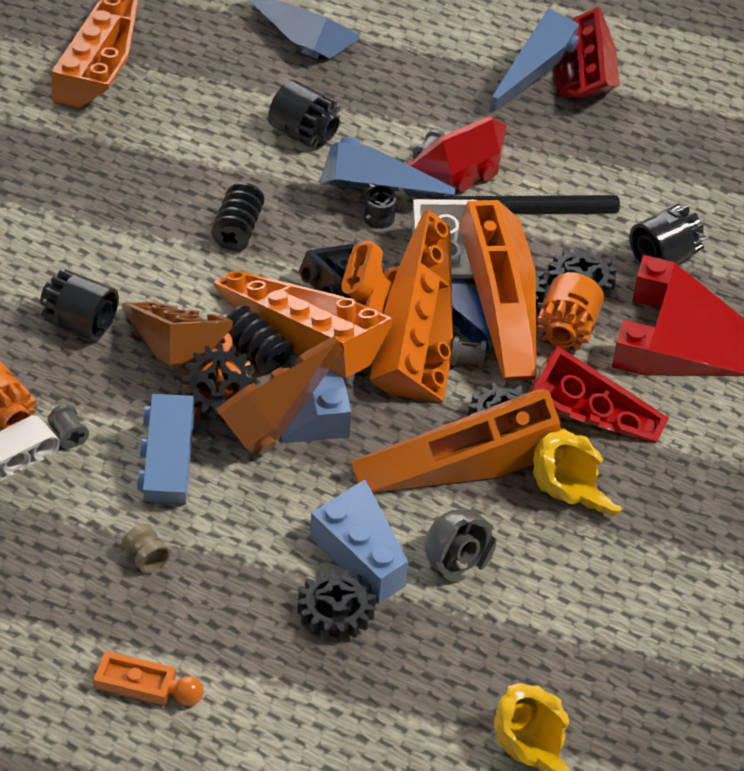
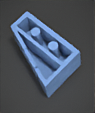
M152 394L151 406L144 407L143 426H149L148 438L142 437L140 458H146L145 470L139 469L137 490L143 491L144 502L186 504L190 475V455L192 454L193 444H191L192 431L195 429L194 397Z

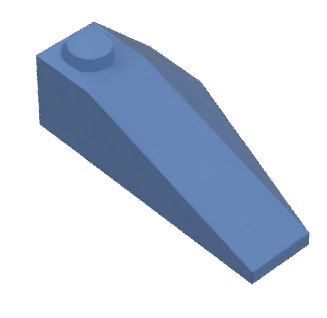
M250 0L293 43L303 47L301 53L314 59H318L319 55L331 59L359 39V34L325 16L280 0Z
M548 8L493 94L489 110L495 112L558 64L567 51L572 53L580 37L576 36L579 24Z
M341 138V142L330 146L320 180L321 185L360 189V187H370L371 184L375 185V187H386L392 191H399V188H402L408 194L429 196L455 195V188L370 146L359 145L360 140L355 138Z
M293 352L290 368L296 366L295 361L300 356ZM331 370L327 372L281 436L282 443L350 437L351 408L346 386L341 375Z

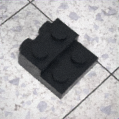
M346 244L307 250L299 269L301 279L319 291L350 298V296L342 291V281L350 254L355 245Z

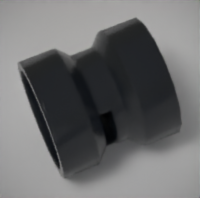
M386 187L370 189L366 194L364 220L370 227L376 229L388 228L395 221L396 194Z

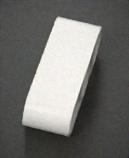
M30 416L0 431V481L14 475V471L18 469L22 471L44 459L43 456L47 454L51 456L57 452L60 446L59 438L39 416Z

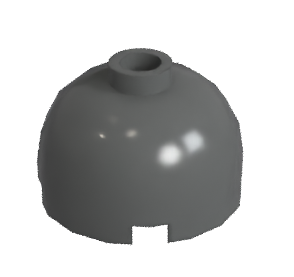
M451 510L444 513L432 524L425 539V552L430 564L438 573L451 582L464 580L465 578L460 576V574L476 565L479 570L484 569L491 560L496 547V538L492 536V529L495 530L493 525L469 510ZM454 559L462 564L468 563L467 568L456 570L451 565Z

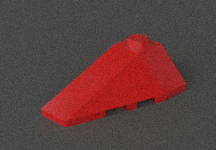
M559 346L554 349L542 364L536 378L529 387V392L537 389L549 390L558 414L646 442L656 443L669 417Z

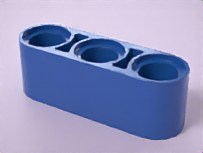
M451 278L453 325L461 329L460 333L471 342L481 343V341H487L486 351L493 347L479 294L461 279Z

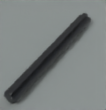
M617 195L440 196L438 200H499L513 214L618 213L620 209V199Z

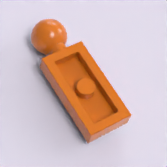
M109 651L104 652L93 679L94 689L163 706L166 705L169 694L174 695L180 704L193 706L202 699L204 692L202 683L195 677L185 676L178 681L175 680V667Z

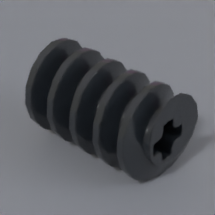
M241 182L233 184L226 191L211 232L214 241L219 246L238 252L245 250L248 246L265 198L257 186Z
M239 306L227 315L226 318L233 321V328L228 332L232 338V345L236 347V350H239L241 355L245 353L250 363L255 365L260 372H272L282 367L290 359L293 353V344L285 341L284 336L277 333L274 327L268 326L267 321L261 319L257 312L250 311V306Z

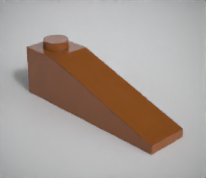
M154 301L122 303V310L156 358L169 364V368L185 369L186 363H196L193 353L196 352L201 356L205 355V346L208 345L213 350L233 328L232 320L216 314H207V319H204L202 316H199V311L179 310L178 306Z
M332 336L300 355L295 361L296 366L284 369L279 367L271 372V378L267 383L260 387H257L255 383L248 385L216 408V410L252 456L258 453L260 455L265 454L276 445V440L286 431L343 352V348L335 336Z

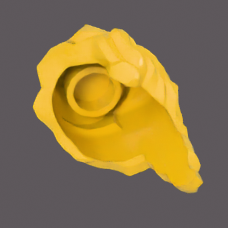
M560 429L549 433L540 440L534 453L533 464L535 467L533 474L541 491L547 492L557 500L565 501L568 504L582 503L588 509H595L612 517L621 513L622 508L614 505L608 497L597 489L596 479L599 474L597 465H600L603 459L587 437L576 436L565 429Z
M518 683L508 686V691L499 701L494 718V730L499 746L505 749L517 762H522L540 771H569V767L565 765L563 759H560V751L566 736L565 730L569 725V718L561 706V700L555 695L545 692L538 685L530 686Z

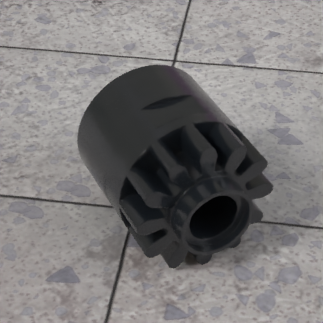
M289 80L275 94L269 108L268 122L270 126L315 149L316 146L320 147L323 144V140L329 141L336 134L340 125V116L337 113L341 107L337 105L335 100L295 80Z
M678 203L633 225L629 233V242L634 257L640 263L642 262L643 255L678 264L703 250L704 245L701 242L706 240V236L703 234L704 226L697 213L689 212L688 205L681 207Z
M60 269L57 277L53 276L43 287L40 303L45 307L41 312V316H44V321L90 340L98 341L114 321L119 304V293L115 288L68 269L64 271Z

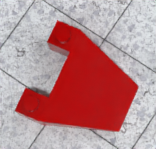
M643 255L637 274L632 302L661 308L656 327L623 320L616 342L612 368L640 375L744 376V318L675 262Z

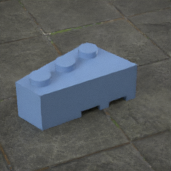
M366 480L361 481L311 513L310 539L343 570H349L351 578L360 574L362 576L361 585L370 583L372 586L371 594L376 596L378 604L406 586L408 560Z

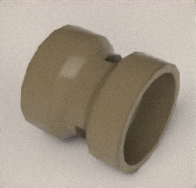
M146 523L139 524L128 531L122 540V547L129 556L135 557V564L143 573L148 574L164 566L170 558L171 551L163 541L157 540V533L150 524Z

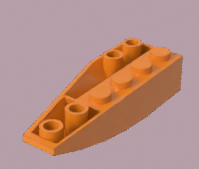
M99 0L51 71L53 102L80 108L110 88L129 58L138 0Z
M499 200L467 201L459 223V229L503 381L534 380L536 378V269L521 221Z
M428 209L423 212L409 241L390 290L384 314L392 318L393 324L373 360L369 381L389 395L441 403L444 401L453 347L450 225Z
M242 271L230 272L226 277L214 282V288L235 308L243 305L250 306V311L257 312L261 319L267 321L268 326L274 327L277 333L284 336L285 341L293 344V352L298 355H302L335 336L343 348V352L330 370L344 378H348L371 366L393 324L391 317L378 312L376 309L360 304L354 299Z
M537 389L352 460L350 464L357 483L366 480L372 493L502 477L533 465L537 445L546 435L561 429L560 420L549 390Z

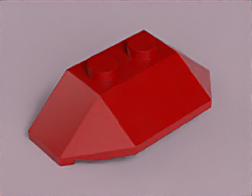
M597 7L574 17L572 21L579 24L576 36L580 37L573 52L567 51L563 59L555 65L557 94L561 97H595L619 87L616 47L600 7Z
M490 116L439 137L422 150L415 160L411 159L406 164L455 188V193L466 191L472 185L483 180H491L498 174L507 125Z

